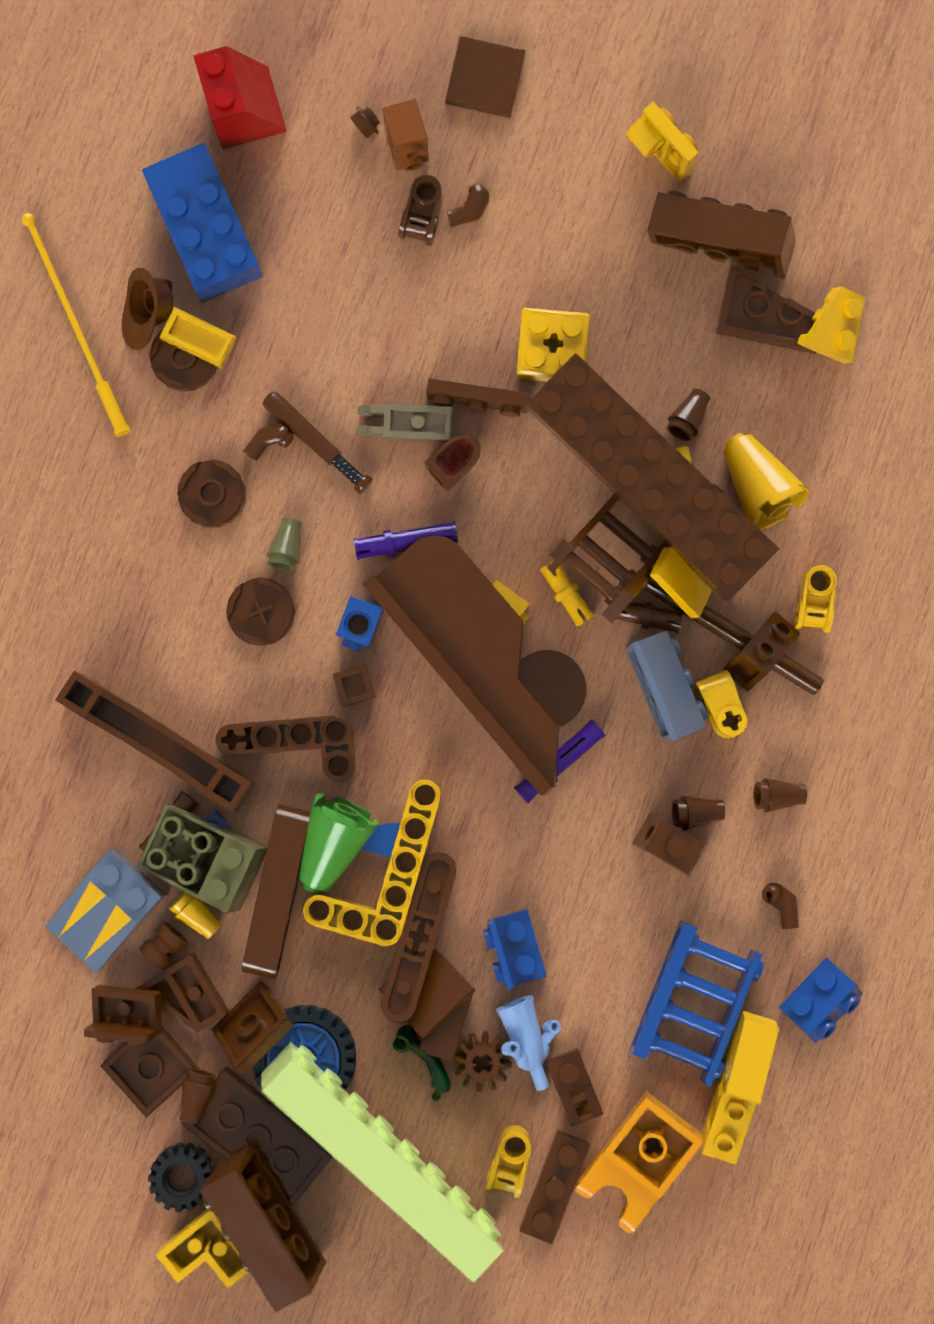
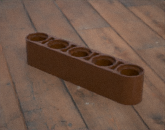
M283 805L277 806L243 957L242 972L273 979L277 978L299 881L298 875L311 811Z

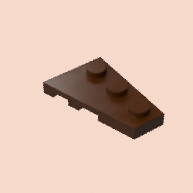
M731 265L716 333L816 354L817 352L797 344L800 335L807 334L813 326L812 317L815 315V312L790 298L782 297L768 289L769 286L759 280L757 282L742 274L740 269Z

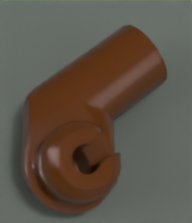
M280 423L262 427L256 432L243 452L257 461L268 445L278 444L286 448L292 443L294 435L288 430L287 426Z
M769 883L762 890V898L766 903L780 910L782 929L799 928L796 896L781 884Z

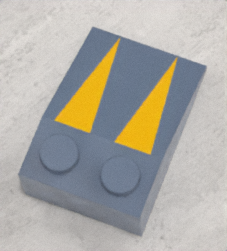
M109 850L84 877L45 927L95 973H98L165 899L167 894L119 850Z

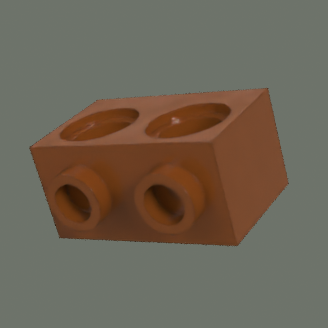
M416 98L382 108L385 134L396 170L404 168L406 171H410L423 166L424 162L429 161L428 137Z

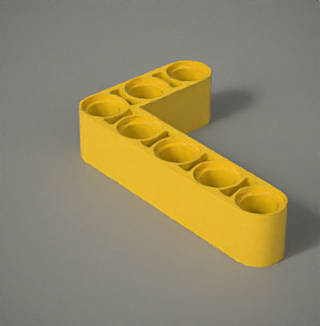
M423 779L417 781L409 792L377 907L373 908L328 894H316L309 898L303 907L304 918L309 924L381 946H390L399 940L440 803L441 792L436 783ZM422 785H429L435 791V799L429 805H422L416 800V791ZM417 818L424 822L426 831L422 837L412 838L407 834L406 825L409 820ZM409 852L415 857L416 866L413 870L405 872L397 867L396 859L400 853ZM392 886L402 887L406 892L405 902L400 905L390 903L387 899L388 889ZM322 900L326 902L329 907L327 918L317 919L312 915L311 905L314 901ZM349 910L358 911L363 918L362 926L356 929L349 928L344 922L345 913ZM380 921H392L397 928L396 934L391 938L381 937L377 931V925Z

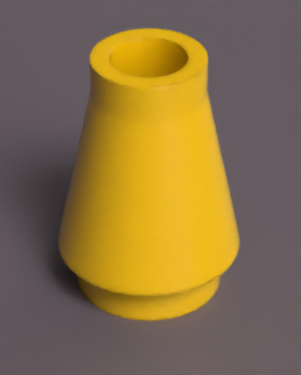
M185 891L169 908L175 914L173 916L174 919L202 934L206 939H209L221 926V923L215 918L204 901Z

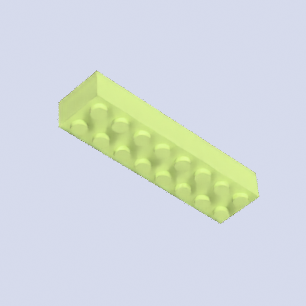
M290 1042L261 1073L262 1092L474 1283L503 1252L499 1240L501 1234L494 1226L496 1221L483 1208H480L479 1211L469 1204L471 1201L470 1197L459 1186L455 1185L451 1188L443 1180L445 1178L444 1173L434 1163L430 1162L426 1165L417 1156L420 1152L410 1141L404 1139L401 1142L392 1134L394 1128L387 1120L380 1115L375 1119L366 1110L369 1107L368 1104L357 1093L353 1092L349 1095L340 1086L343 1082L333 1071L328 1068L325 1071L320 1069L314 1063L317 1059L309 1049L303 1045L297 1048Z

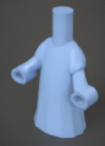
M533 995L522 996L508 1001L496 1009L510 1042L502 1045L501 1051L504 1055L513 1057L519 1068L530 1071L536 1091L544 1090L549 1087V1083L542 1064L549 1053V1043L560 1032V1022L549 1020L543 1023L542 1029L544 1033L541 1036Z

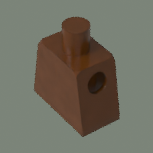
M651 814L647 816L632 843L687 876L691 875L706 848V844L662 818Z

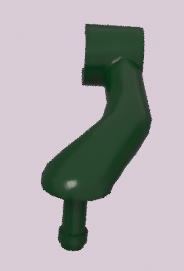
M410 1025L401 1026L393 1042V1048L401 1053L408 1052L410 1049L426 1063L431 1075V1085L435 1089L432 1093V1099L438 1101L441 1097V1092L446 1093L451 1089V1081L443 1063L439 1058L418 1052L421 1041L416 1038V1031Z

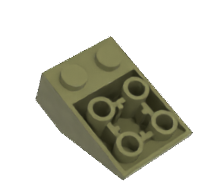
M166 803L137 867L225 913L241 910L266 856L268 847L239 832Z

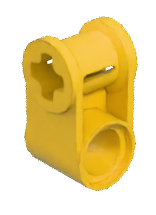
M818 565L806 570L802 574L798 600L794 611L793 625L795 629L805 626L820 628L824 633L831 631L834 619L837 577L830 567ZM814 573L822 574L826 580L825 588L822 591L815 590L811 585V577ZM808 614L819 615L820 617L808 616Z
M724 670L695 682L697 696L705 706L715 733L725 739H731L741 734L747 727L748 720L730 673ZM726 714L729 718L735 717L737 723L733 726L734 731H732L730 726L724 728L722 725V721L726 719Z
M510 1125L501 1132L494 1158H492L485 1183L486 1190L490 1191L492 1188L513 1193L514 1198H520L531 1153L530 1136L524 1127ZM513 1137H518L525 1143L524 1147L519 1151H511L505 1144Z

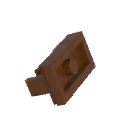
M578 1048L545 1060L571 1127L603 1115Z

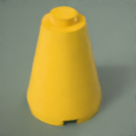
M739 433L726 442L727 447L723 451V455L744 515L760 530L784 520L789 516L786 511L795 504L797 509H799L810 497L808 488L752 434L744 435Z

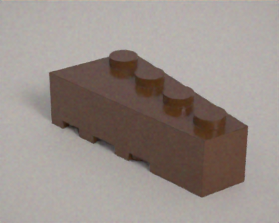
M669 191L668 194L657 193L647 229L650 240L654 244L691 254H696L698 249L704 250L706 256L720 262L734 258L740 263L745 264V269L756 272L760 266L775 270L773 276L782 279L786 278L795 244L792 217L787 216L783 211L769 209L767 212L754 210L752 206L743 203H735L734 206L725 205L711 197H702L701 200L688 198L687 195L678 191Z

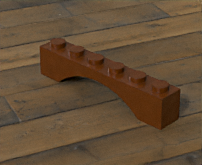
M73 671L55 699L82 718L159 763L231 812L239 810L255 785V782L83 673Z

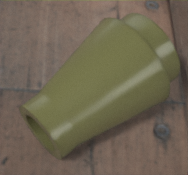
M282 518L280 527L266 554L269 557V566L279 570L293 571L295 570V565L300 563V529L302 525L300 521L292 518Z

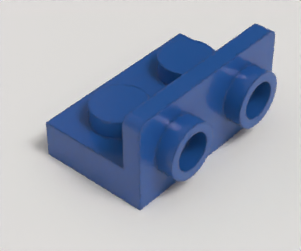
M528 909L487 920L489 928L483 929L488 950L496 949L499 962L492 964L498 984L505 982L506 988L509 990L514 988L513 986L547 977Z

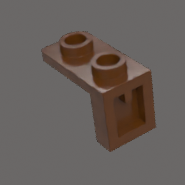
M774 612L751 640L724 666L723 670H727L731 677L748 692L772 670L800 633L779 613Z

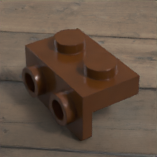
M97 985L92 989L93 1023L84 1028V1037L97 1038V1041L101 1043L117 1040L126 1041L130 1046H144L162 1032L161 991Z

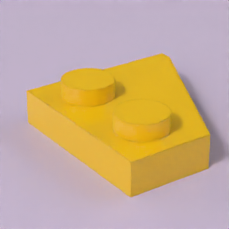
M842 286L832 288L825 298L822 308L818 309L812 317L813 326L807 334L800 335L797 344L841 363L853 362L866 297Z

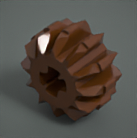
M483 1031L482 1041L477 1042L476 1035L472 1032L468 1035L471 1046L462 1041L458 1043V1048L465 1054H454L453 1056L454 1062L463 1064L454 1070L455 1075L462 1076L468 1073L464 1078L463 1085L468 1087L473 1080H476L477 1092H482L483 1082L488 1081L491 1090H495L496 1083L493 1078L497 1077L500 1081L505 1082L507 1075L500 1068H512V1062L507 1059H501L506 1055L502 1053L501 1048L497 1050L502 1041L500 1036H496L491 1043H488L489 1033L488 1031ZM485 1054L490 1056L488 1057L489 1064H491L489 1067L482 1065L480 1068L475 1067L476 1059L474 1057L476 1055L481 1058Z

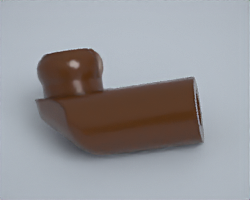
M473 184L469 188V195L464 206L447 210L451 227L476 221L482 217L489 203V192L482 184Z

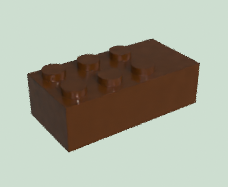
M253 1143L219 1162L201 1187L200 1192L202 1193L204 1205L215 1214L220 1222L223 1236L227 1241L233 1243L239 1253L241 1265L247 1272L252 1274L276 1313L312 1293L326 1264V1260Z

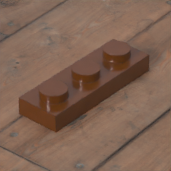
M428 378L426 391L427 399L433 400L432 403L438 406L452 407L453 403L465 404L466 409L476 412H486L487 408L498 409L500 414L509 417H520V413L527 414L526 403L530 399V393Z
M556 1131L519 1227L520 1232L553 1244L589 1150V1142L565 1132Z

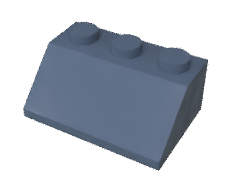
M664 631L633 642L625 648L664 743L675 741L706 727L704 720L708 719L707 711L701 700L696 701L691 688L695 687V683L689 669H683L678 656L682 655L675 636L669 637L668 632Z

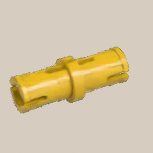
M547 565L539 570L555 592V600L557 603L561 602L576 627L584 623L577 610L582 612L587 621L595 616L579 594L578 590L580 588L578 584L571 582L561 565L555 570L556 576L547 569Z

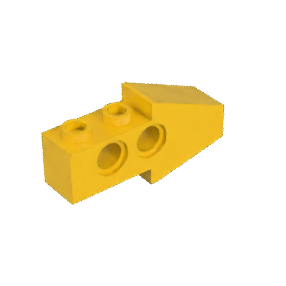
M742 1010L723 1058L726 1061L725 1067L718 1080L701 1130L703 1143L700 1147L703 1155L736 1165L757 1104L760 1105L779 1032L775 1020Z

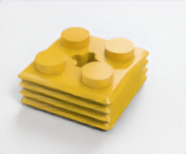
M523 308L520 325L517 379L548 382L575 353L586 362L590 315L580 312ZM550 340H556L557 344L562 347H558L556 353L549 352V347L544 346V344H549Z

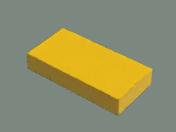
M174 307L159 336L161 340L221 369L237 340L235 335Z
M672 547L663 548L650 576L690 618L700 617L712 593V589Z

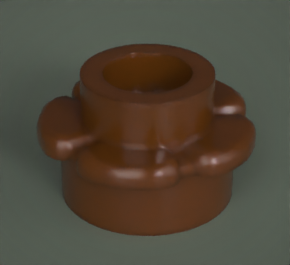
M356 107L357 112L350 117L356 127L367 139L374 133L378 135L379 130L376 126L381 122L369 107H366L364 110Z

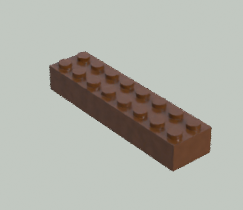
M576 353L526 403L527 410L669 547H672L725 601L730 600L779 550L756 525Z

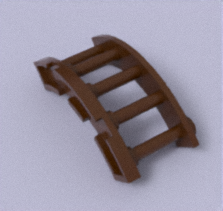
M713 483V485L723 494L724 491L721 488H719L715 483ZM615 494L611 496L569 543L564 539L550 554L555 560L547 568L553 573L564 562L606 598L604 602L609 606L601 615L611 623L617 619L651 578L650 573L662 549L669 547L665 542L659 548L653 544L650 547L609 511L620 500ZM600 522L641 556L639 560L644 565L637 573L633 569L630 571L588 536ZM579 546L617 578L620 583L614 587L576 555L574 550Z

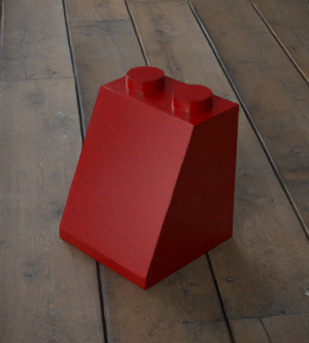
M228 46L193 55L211 120L222 150L287 132L268 66Z

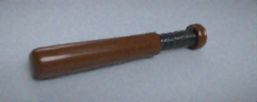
M270 392L264 398L263 407L280 423L287 426L294 435L318 454L327 464L334 465L339 472L355 485L354 490L358 494H362L371 485L373 479L369 475L364 476L347 462L341 455V452L278 392Z

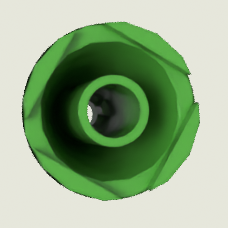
M325 793L316 794L312 802L298 875L300 881L303 882L302 887L314 894H321L322 891L327 892L331 890L376 831L379 824L377 818L373 821L369 820L371 813L365 808L336 796L334 802L325 800L327 796Z

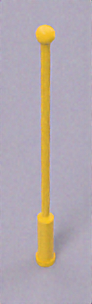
M26 213L22 216V223L30 230L97 381L96 390L112 423L115 437L124 436L131 432V428L126 424L109 383L104 381L34 225L35 217L31 213Z

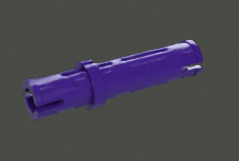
M455 521L392 533L390 530H384V534L353 538L357 560L386 554L388 557H394V553L405 551L414 542L427 536H442L458 543Z
M592 719L558 749L555 783L558 782L557 777L601 738L605 737L604 732ZM526 778L514 786V789L526 803L531 802L530 800L539 794Z

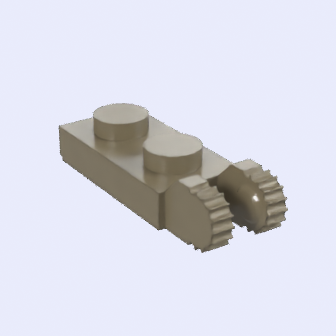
M385 403V406H358L357 414L363 417L384 416V426L357 427V436L383 437L384 440L445 443L452 438L453 407L392 403Z

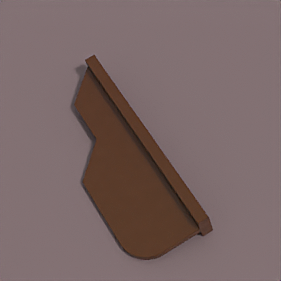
M427 536L417 540L377 576L373 575L363 585L541 796L547 795L557 786L555 780L559 726L519 680L523 632L522 618L457 543L442 536Z

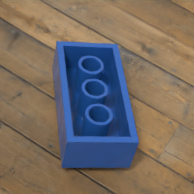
M201 143L141 169L201 303L263 277L257 259L205 143Z

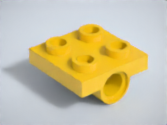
M653 101L643 109L641 117L628 129L625 135L645 158H649L654 154L681 184L691 175L699 154L697 145L687 133L682 134L678 130L669 111L663 107L660 109Z

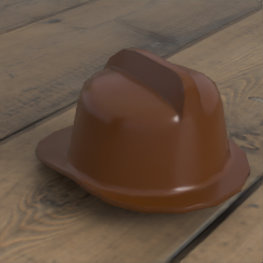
M136 268L132 271L128 280L127 296L121 323L123 338L131 349L141 350L145 348L151 340L154 327L169 319L173 311L172 282L170 280L154 278L144 268Z

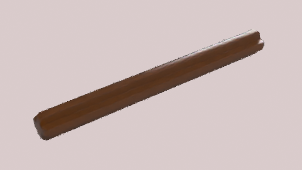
M651 577L643 587L644 590L689 617ZM706 605L700 617L690 618L740 650L754 636ZM785 654L772 668L773 671L812 695L817 694L824 683L823 678Z

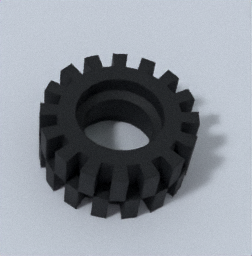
M183 1142L176 1143L175 1146H169L160 1153L150 1168L151 1173L148 1175V1182H151L149 1190L151 1194L155 1193L156 1198L154 1200L158 1204L160 1202L165 1204V1209L170 1210L172 1207L176 1208L175 1212H182L183 1209L190 1211L196 1205L199 1206L203 1202L200 1189L215 1169L214 1166H211V1157L204 1155L205 1150L203 1148L196 1149L194 1148L195 1144L192 1143L183 1145ZM177 1164L188 1165L194 1171V1185L187 1190H178L169 1181L170 1169Z

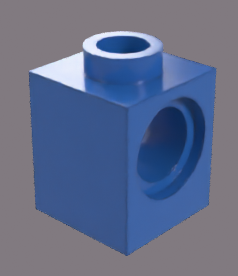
M350 596L336 633L338 638L343 639L341 645L361 652L362 646L370 649L384 609ZM356 617H363L369 623L367 631L361 635L353 634L350 631V623Z

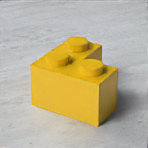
M205 1209L162 1244L156 1253V1257L177 1284L205 1261L227 1289L248 1273L241 1265L239 1253L233 1243L227 1241L223 1236L221 1224L217 1217L208 1209Z

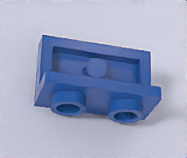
M826 957L779 1006V1009L804 1031L814 1043H817L820 1039H827L837 1027L836 1022L844 1014L848 1015L858 1007L863 993L855 982Z

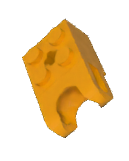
M646 1090L577 1181L575 1192L581 1197L588 1199L603 1186L613 1185L620 1188L627 1196V1202L620 1212L619 1227L627 1233H633L702 1145L703 1135ZM653 1137L659 1139L661 1147L657 1149L654 1146L652 1150L648 1149L647 1139H653Z

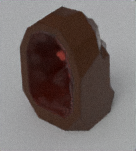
M461 435L450 438L424 462V465L434 479L448 491L477 463L480 458L481 446L475 438Z

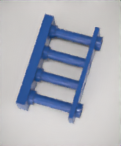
M680 920L629 1050L633 1055L645 1060L648 1052L654 1053L658 1051L703 1070L700 1077L702 1082L711 1086L713 1080H719L723 1073L726 1061L722 1057L752 981L757 982L759 980L764 962L760 961L762 954L751 949L747 959L703 942L695 934L697 930L695 926ZM693 953H696L740 971L741 975L734 992L687 973L686 968L682 967L687 954L693 955ZM682 985L728 1004L722 1023L719 1024L673 1005L674 1001L670 1000V996L674 986L679 988ZM670 1018L716 1037L709 1056L707 1057L661 1038V1034L657 1032L661 1019L666 1021Z

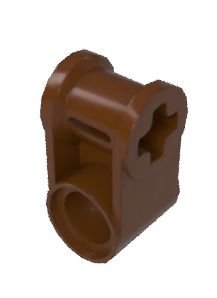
M422 175L414 180L407 206L402 214L398 238L404 239L407 236L423 240L426 245L432 246L442 204V188L440 182L435 177ZM425 188H430L436 193L435 197L428 201L420 199L418 194Z

